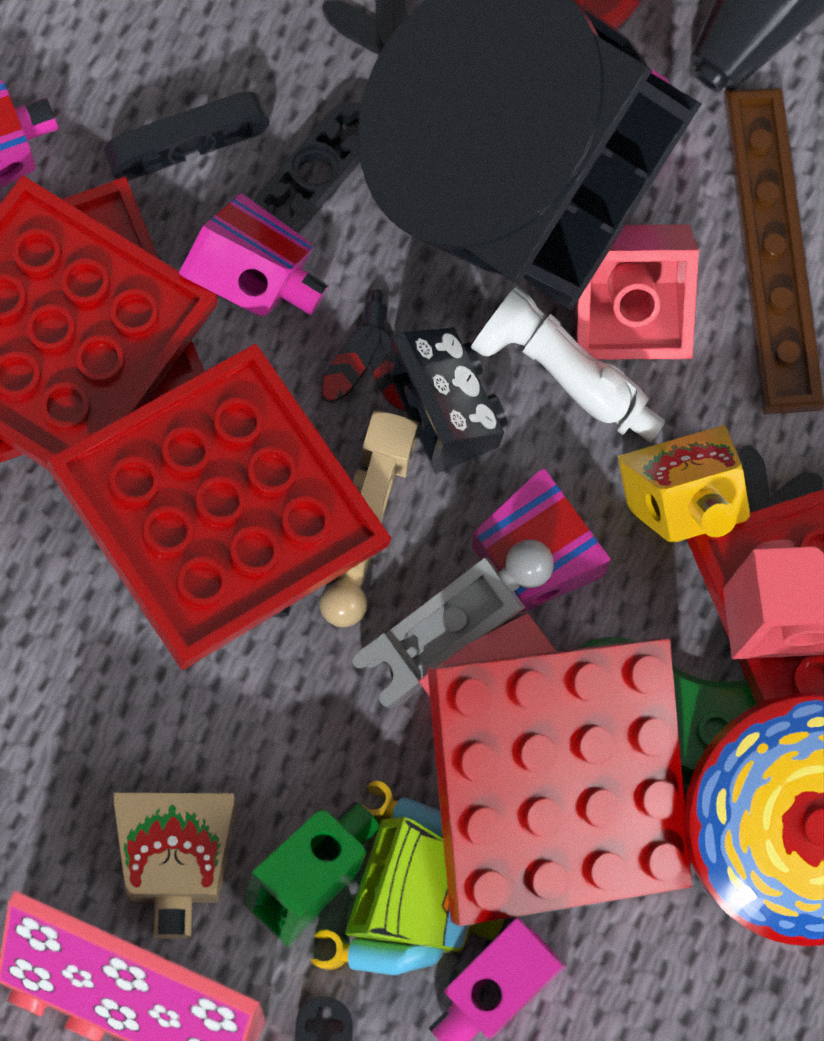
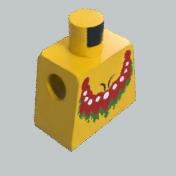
M725 425L617 456L628 510L669 542H678L705 533L711 537H722L728 534L735 524L745 522L750 517L742 464Z

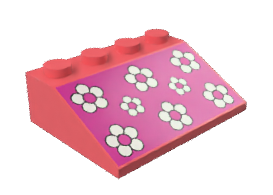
M15 890L8 902L0 955V983L12 990L7 1002L39 1017H42L46 1007L69 1016V1019L64 1028L91 1041H101L104 1033L121 1041H258L266 1023L258 1001Z

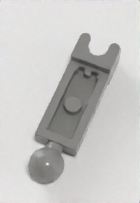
M534 539L522 540L509 550L506 557V567L501 571L497 569L490 558L484 557L394 626L388 633H382L356 653L352 660L356 668H372L385 661L393 670L392 682L379 695L380 703L387 708L398 706L423 688L419 680L428 674V667L439 666L468 643L501 627L526 608L514 591L520 586L536 588L544 584L551 577L554 563L549 548L542 542Z

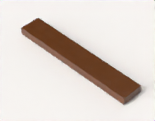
M782 88L726 91L724 104L763 412L765 415L822 411L824 397Z

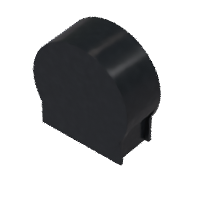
M425 0L393 32L371 71L359 114V156L364 178L372 197L388 219L401 230L477 268L503 275L518 285L522 278H525L563 306L572 310L702 104L652 74V69L647 66L639 50L621 31L577 0Z

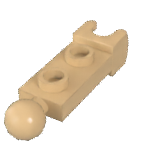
M373 411L363 444L362 465L368 467V470L357 469L353 483L382 523L395 475L407 476L418 438L415 436L419 423L400 415ZM371 557L340 575L336 582L331 583L324 589L320 596L319 608L327 622L336 627H350L363 618L367 610V598L361 589V585L363 586Z

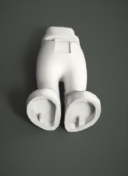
M517 286L511 290L477 336L471 348L482 356H491L510 343L523 345L525 348L522 352L532 360L536 359L587 413L601 422L617 423L619 425L617 431L622 435L630 428L651 443L663 427L665 420L645 406L649 399L645 393L625 376L618 367L609 362L605 364L598 361L583 349L560 325L561 322L552 314L547 317L527 293Z

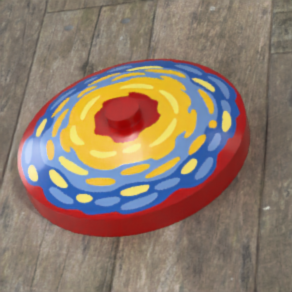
M797 693L776 697L751 707L729 722L713 738L699 759L689 783L684 809V831L689 857L697 877L713 901L743 927L757 935L788 945H824V694Z

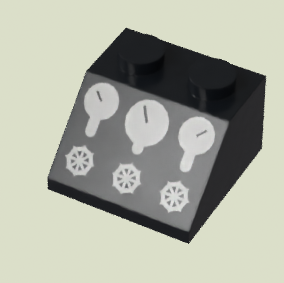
M455 327L408 331L393 336L387 366L388 376L408 418L419 423L416 436L435 474L500 447L504 436L503 427L508 425L505 411L498 397L494 393L487 396L478 378V375L483 373V369L477 352L471 348L472 343L470 341L462 344Z

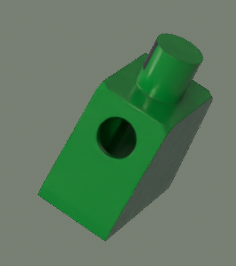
M353 802L336 819L323 809L318 810L252 872L243 905L285 946L289 947L357 876L367 854L363 845L379 829L377 820L365 807L357 802Z

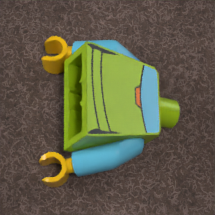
M381 781L370 782L367 785L368 791L384 797L386 801L379 809L372 810L366 808L380 826L345 931L346 935L356 938L351 943H346V940L339 934L330 930H320L314 937L325 940L333 939L337 945V951L335 956L329 961L322 962L318 959H310L311 962L325 970L338 969L345 962H348L352 970L398 975L435 965L443 952H461L465 946L468 933L490 941L493 940L500 932L504 919L458 926L450 920L440 810L406 797L401 798L399 801L394 800L388 785Z

